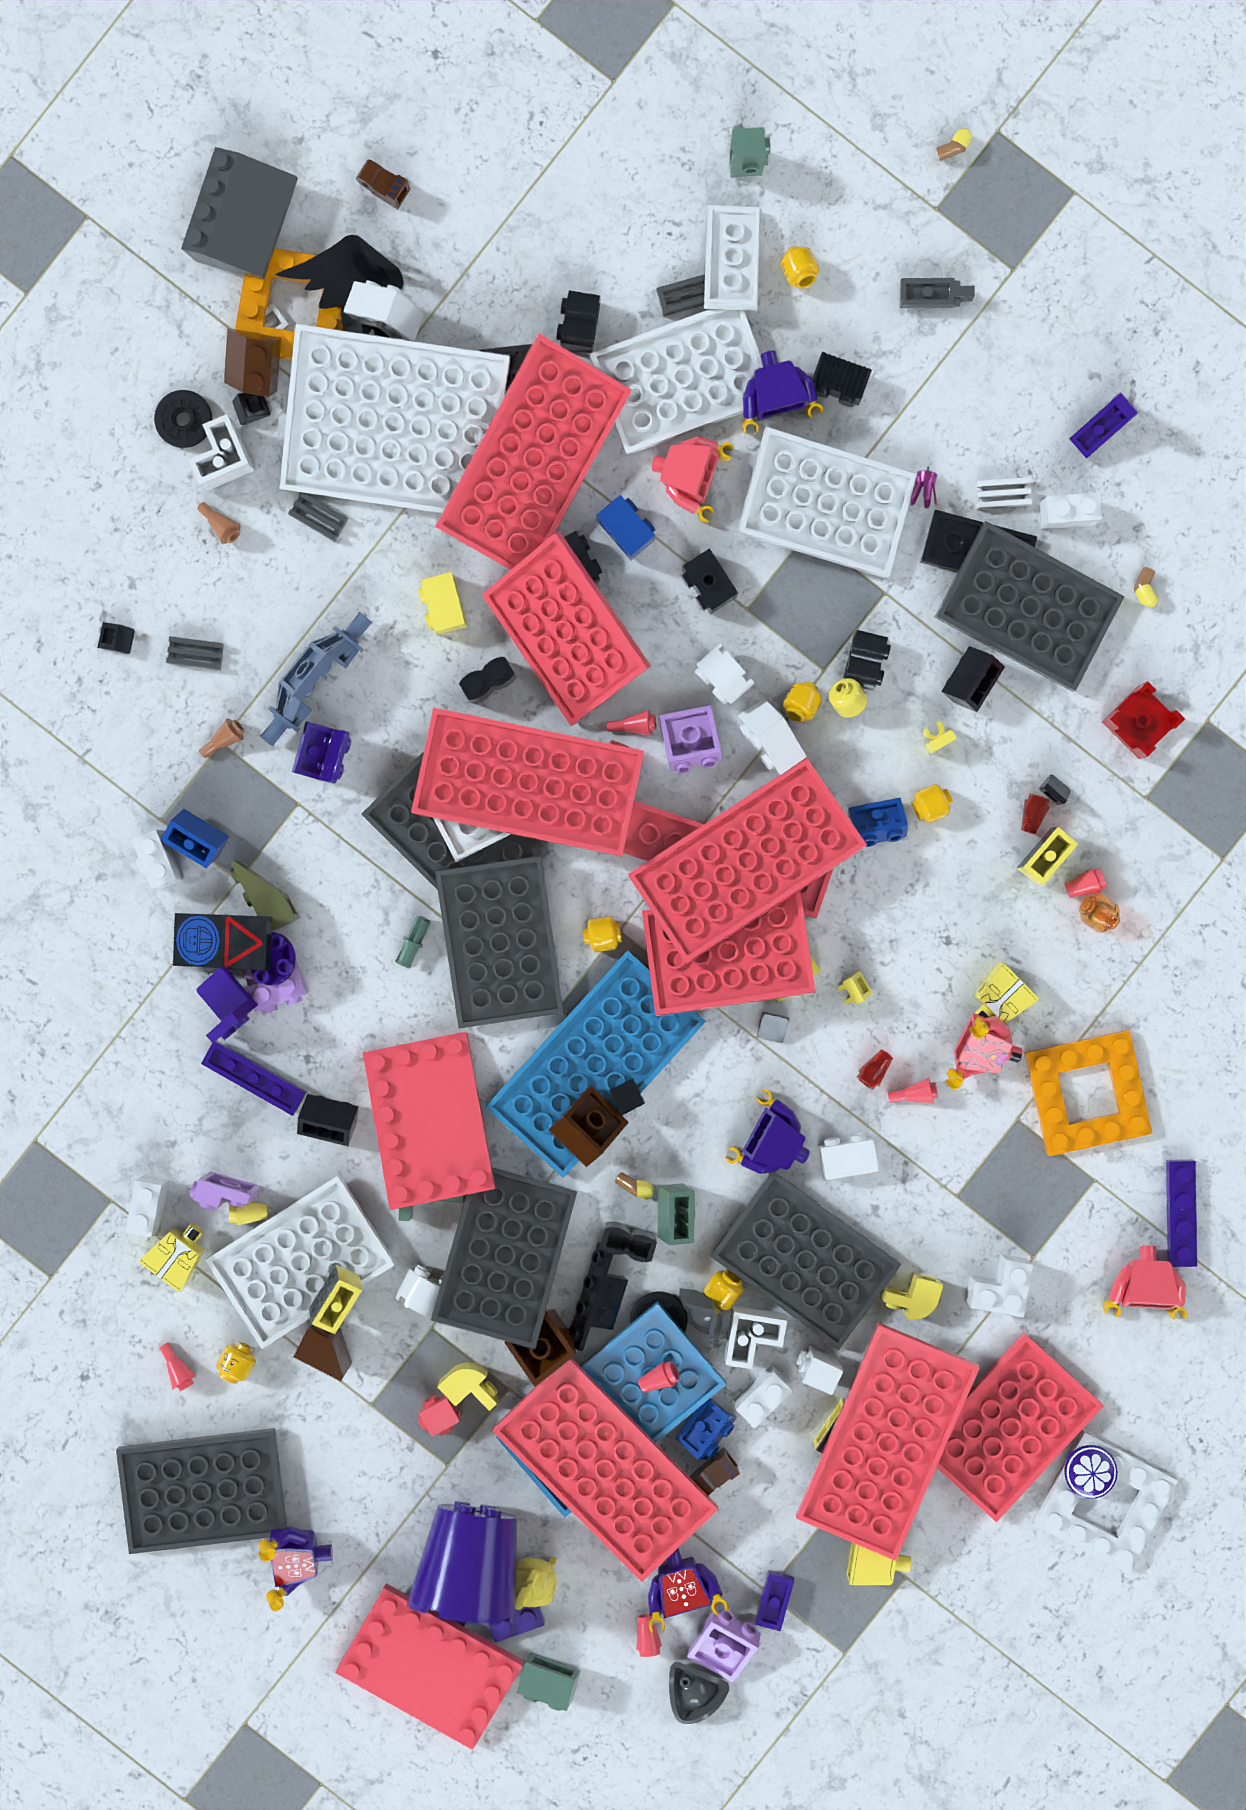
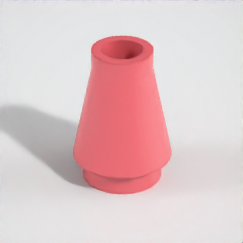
M1091 868L1073 880L1064 883L1069 898L1101 893L1102 889L1107 888L1100 868L1095 870Z
M663 1361L647 1374L638 1378V1383L643 1393L673 1387L676 1382L680 1381L678 1369L672 1361Z
M649 1614L637 1616L636 1650L639 1651L640 1657L659 1655L662 1643L655 1623L652 1626L653 1634L649 1629V1622L652 1616Z

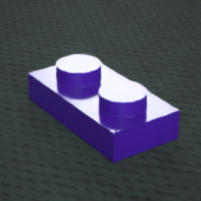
M768 1570L754 1620L755 1625L781 1632L794 1585L793 1576Z
M523 1607L521 1610L515 1609L513 1623H506L505 1619H502L501 1625H488L496 1643L545 1626V1620L540 1607Z

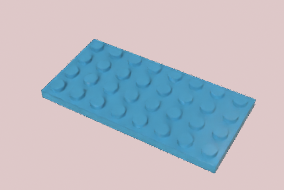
M627 950L485 1107L564 1178L579 1162V1159L549 1131V1128L591 1085L619 1112L609 1090L633 1078L641 1093L706 1021L695 1011L656 1016L650 970Z
M658 1301L580 1365L655 1443L726 1386L725 1379ZM672 1361L678 1369L680 1381L676 1382L673 1387L643 1393L639 1386L638 1378L647 1374L661 1362ZM496 1436L498 1441L563 1517L568 1516L572 1511Z

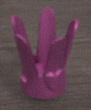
M927 466L926 471L917 472L916 485L910 498V505L916 503L922 487H924V507L926 509L930 507L932 488L934 503L937 505L935 483L938 475L935 472L929 471V466Z

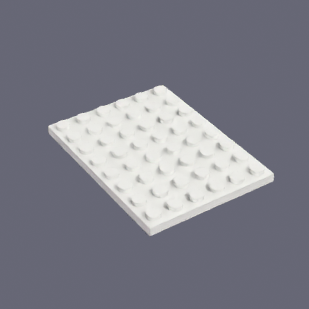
M296 324L279 489L442 513L506 394L511 357Z

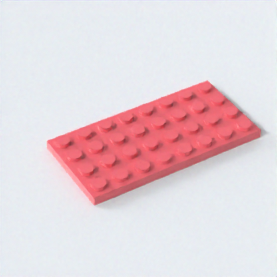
M537 334L434 527L512 570L555 533L632 390L542 334Z
M433 707L411 813L623 857L644 751Z
M805 758L629 873L628 876L685 963L688 964L866 848L867 844L812 764Z
M878 1322L797 1510L796 1519L896 1561L979 1371V1364Z
M570 1359L534 1387L492 1429L506 1446L641 1582L718 1510V1505L573 1359Z

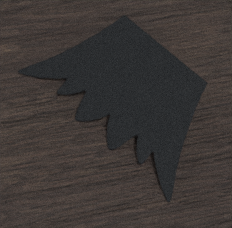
M347 235L315 257L276 273L277 276L285 278L310 279L305 287V290L308 291L324 288L319 308L329 309L342 304L341 320L344 328L356 322L343 312L354 281L360 283L372 281L384 288L392 285L401 290L404 285L400 269L358 235ZM361 324L363 334L368 335L373 329L374 336L389 338L380 328Z

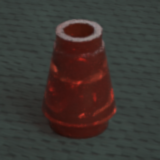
M1029 793L1028 799L1024 800L1022 831L1032 834L1037 833L1051 807L1048 805L1050 799Z
M881 1049L858 1070L859 1074L856 1078L862 1084L874 1090L876 1086H880L893 1057Z

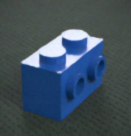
M619 495L596 515V521L625 555L632 560L655 541V534L653 533L655 528L647 518L642 520L636 513L638 508L630 498L625 500Z
M183 809L170 821L161 841L207 869L220 856L229 836L186 809Z

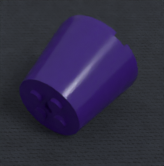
M455 1501L454 1504H439L409 1594L407 1606L423 1614L428 1613V1609L439 1611V1618L460 1622L501 1625L502 1619H505L506 1623H513L515 1619L517 1517L502 1512V1510L496 1509V1506L480 1504L479 1508L470 1506V1503Z

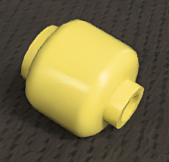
M851 678L837 681L831 687L828 695L835 711L845 718L859 715L865 709L868 701L861 685Z

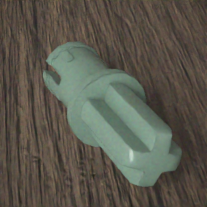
M416 916L407 937H403V946L395 960L397 964L411 968L418 949L423 947L421 942L430 925V920L423 916Z

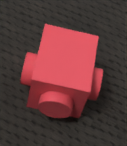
M444 1394L440 1397L433 1395L423 1401L418 1420L424 1431L428 1430L431 1437L438 1433L442 1436L453 1430V1425L460 1422L462 1413L458 1406H455Z

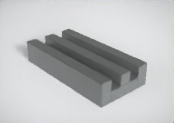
M705 274L656 288L663 317L704 305V297L667 307L668 304L703 295L705 287L667 298L664 297V294L700 284L705 285Z
M304 492L299 493L298 500H295L292 510L290 509L288 512L289 516L333 542H336L348 521L345 516ZM304 501L340 521L337 525L303 504ZM299 509L335 529L333 534L298 514Z
M169 636L170 645L167 649L168 657H166V663L221 670L223 643ZM176 644L215 648L217 651L213 653L176 648ZM175 654L214 658L215 663L177 659Z

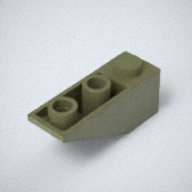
M230 862L233 867L230 872L237 884L241 883L245 890L242 893L245 902L249 907L253 906L257 916L272 917V932L300 919L286 893L242 862Z

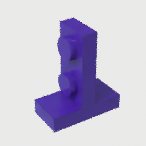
M1120 392L1069 439L1087 459L1124 425L1131 421L1138 412Z

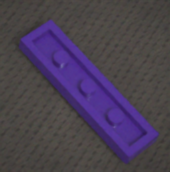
M217 1040L211 1044L201 1062L205 1067L292 1116L295 1115L307 1094V1091Z
M1166 1160L1168 1261L1171 1262L1172 1267H1197L1196 1161Z

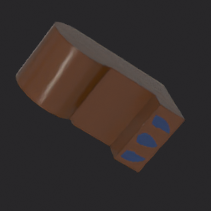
M369 159L366 160L356 176V180L360 185L397 210L410 191L407 179L400 175H394Z
M724 1447L690 1475V1478L709 1496L717 1487L719 1488L729 1479L733 1480L740 1475L738 1464Z

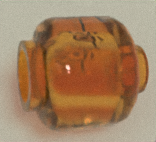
M1103 894L1090 895L1080 905L1081 921L1098 933L1113 930L1120 922L1119 906Z

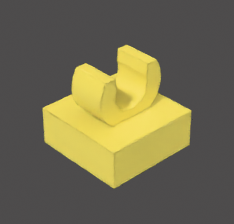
M940 721L935 723L938 728L937 735H932L928 728L923 730L924 737L932 740L925 744L929 754L957 739L952 729L944 733L945 727Z
M861 970L851 974L837 988L838 992L847 989L850 994L844 1000L845 1004L853 1001L857 1005L873 994Z

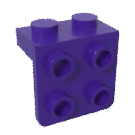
M305 721L292 772L335 784L337 779L339 780L343 775L344 764H342L344 754L348 753L351 746L350 732Z
M225 966L218 968L197 988L199 996L221 1020L206 1035L212 1043L220 1037L224 1041L237 1031L236 1028L239 1029L250 1019L247 1015L258 1006L252 996Z

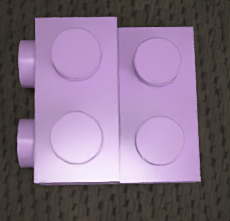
M711 705L659 715L670 771L676 770V773L684 774L689 772L691 767L702 765L703 768L708 769L715 767L718 764L717 762L722 761V753Z
M297 960L291 976L279 985L260 984L255 981L250 969H242L248 985L246 987L247 992L258 1004L254 1008V1012L261 1010L264 1015L278 1010L277 1004L286 1001L287 1005L290 1006L303 1001L301 996L308 994Z
M211 1171L198 1179V1182L195 1181L193 1183L190 1197H193V1201L200 1202L199 1206L214 1210L215 1207L219 1208L227 1201L231 1205L243 1207L244 1204L248 1205L258 1197L261 1186Z
M717 1609L719 1616L714 1614L713 1611L710 1613L702 1625L701 1633L689 1648L687 1657L734 1682L757 1651L761 1633L758 1632L756 1626L751 1622L742 1623L735 1619L731 1611L727 1612L725 1609L721 1611Z

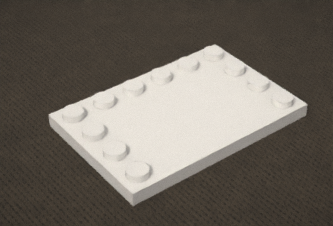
M709 309L590 353V358L595 368L632 390L614 422L626 456L743 413V395L747 382L753 378L754 370L763 367L760 353L744 310Z
M766 427L737 533L882 578H889L917 474Z
M340 1174L205 1260L261 1349L310 1319L309 1307L335 1265L358 1274L362 1286L396 1264Z

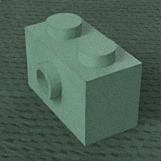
M765 127L732 129L729 149L730 177L762 176L764 166H768V155H770V137L765 138Z
M683 1183L658 1185V1238L668 1245L694 1243L695 1191Z
M531 1653L525 1661L517 1693L523 1695L529 1701H540L548 1704L553 1710L567 1711L573 1701L580 1670Z

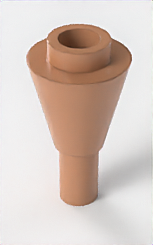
M205 502L199 504L197 510L208 519L210 526L222 544L233 543L238 539L240 535L239 523L215 512Z
M227 718L211 738V741L199 749V753L202 757L207 758L217 749H222L244 740V728L237 720L234 719L232 721Z

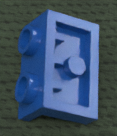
M901 797L848 808L850 821L867 844V847L885 841L897 842L907 837L908 823Z
M710 1398L695 1410L675 1440L698 1460L711 1459L720 1448L718 1444L721 1439L727 1437L735 1427L733 1423L737 1417L733 1413L726 1412Z

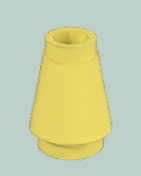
M250 1202L248 1205L244 1204L243 1207L229 1204V1223H236V1226L267 1219V1203Z

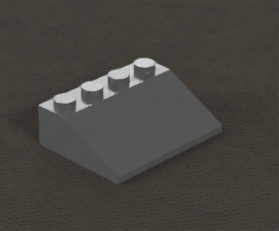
M215 147L181 249L198 263L265 279L298 177L239 152Z

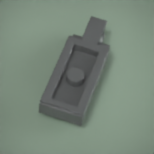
M902 278L900 280V308L959 307L960 302H971L975 297V286H960V281L955 280V278Z

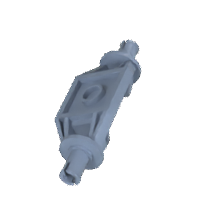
M358 612V615L346 630H339L334 626L333 630L336 633L314 640L308 645L279 682L276 708L272 706L268 708L274 714V720L260 735L263 740L274 747L287 728H292L299 732L300 728L298 726L312 712V709L302 702L303 698L311 695L314 691L315 683L320 677H324L330 671L331 663L334 660L346 669L358 651L361 653L364 651L358 645V640L373 623L361 612Z

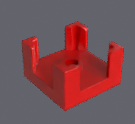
M1148 681L1139 684L1102 721L1138 759L1148 757L1156 749L1155 745L1170 730L1176 729L1185 720L1177 710L1169 711L1152 694L1157 690Z

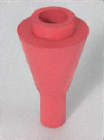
M650 710L624 718V720L607 721L608 732L625 731L652 736V731L657 729L655 714L651 715Z
M927 1078L905 1088V1090L888 1092L889 1102L907 1100L908 1102L934 1104L933 1098H938L936 1082L931 1083L930 1078Z
M169 1342L159 1347L167 1362L166 1365L172 1390L178 1388L181 1392L193 1385L192 1379L196 1375L179 1357H176Z

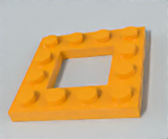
M275 248L265 279L249 275L244 276L235 329L280 337V359L292 361L295 332L265 327L267 307H269L273 279L308 284L310 279L285 278L277 276L276 273L301 264L316 255ZM342 304L329 309L319 308L316 327L344 331L345 328L341 320Z
M1130 1030L1024 1052L1047 1156L1153 1134ZM1108 1063L1118 1113L1069 1123L1058 1073Z

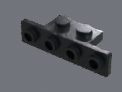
M600 1242L597 1243L596 1249L592 1253L591 1265L583 1282L580 1299L576 1304L572 1325L569 1327L575 1349L578 1351L584 1350L591 1327L613 1330L628 1283V1279L623 1276L608 1274L614 1254L602 1249Z

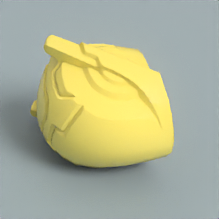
M554 1556L548 1562L536 1557H527L516 1562L515 1609L540 1607L552 1603L557 1584L556 1572L553 1570L557 1559Z

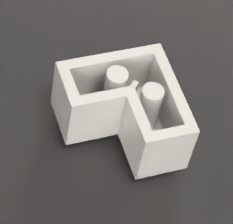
M354 281L343 311L357 323L380 328L393 339L415 342L424 317V313L416 307L417 303L404 297L401 289L392 285L384 288L372 281H366V283Z
M228 414L202 424L213 449L189 459V463L198 484L205 491L255 471L236 425Z
M764 698L738 715L743 724L739 727L747 740L750 739L757 750H762L764 755L761 756V759L769 770L774 768L781 775L807 757L784 717Z
M1000 1254L996 1280L970 1275L965 1301L974 1309L1024 1317L1033 1264L1026 1258Z
M733 1305L724 1353L725 1365L752 1369L756 1343L783 1347L787 1324L785 1314Z

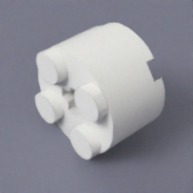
M719 643L696 664L698 668L695 672L704 683L708 685L711 682L715 686L712 692L724 705L727 702L732 704L752 687L755 682L751 678L748 681L745 680L749 675L727 650L722 653L725 647Z
M418 1264L416 1268H409L395 1298L399 1301L400 1297L406 1299L403 1305L431 1319L443 1276L437 1279L430 1275L432 1271L429 1268Z

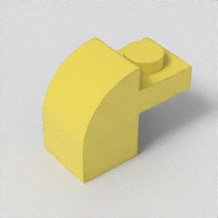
M913 1272L908 1292L885 1287L880 1297L889 1308L901 1310L904 1307L903 1314L906 1319L918 1320L927 1317L935 1310L941 1296L943 1284L937 1278Z
M465 1362L455 1366L439 1381L437 1386L455 1406L472 1392L490 1411L497 1404L499 1398L496 1387L491 1382L484 1381L487 1377L488 1369L474 1362Z

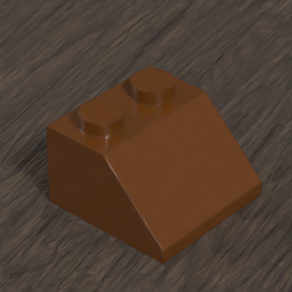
M228 328L224 383L241 392L270 397L277 392L281 338Z
M591 1085L549 1128V1131L587 1167L604 1153L629 1122Z
M555 1309L545 1311L535 1349L504 1342L534 1387L577 1355L570 1331Z
M311 1324L293 1356L340 1382L352 1364L340 1327L333 1334Z

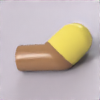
M963 128L958 130L950 143L937 147L940 161L966 151L972 140V133L969 129Z
M1143 567L1134 586V592L1142 605L1151 608L1156 606L1159 601L1158 596L1150 585L1155 571L1151 568Z
M623 1172L619 1173L615 1179L617 1185L636 1197L648 1200L653 1196L654 1187L649 1181L632 1179Z

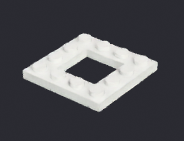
M1082 1429L1071 1451L1085 1445H1096L1106 1449L1116 1462L1117 1479L1139 1490L1116 1535L1072 1513L1080 1496L1069 1488L1065 1480V1461L1034 1520V1524L1130 1574L1178 1480L1170 1474Z

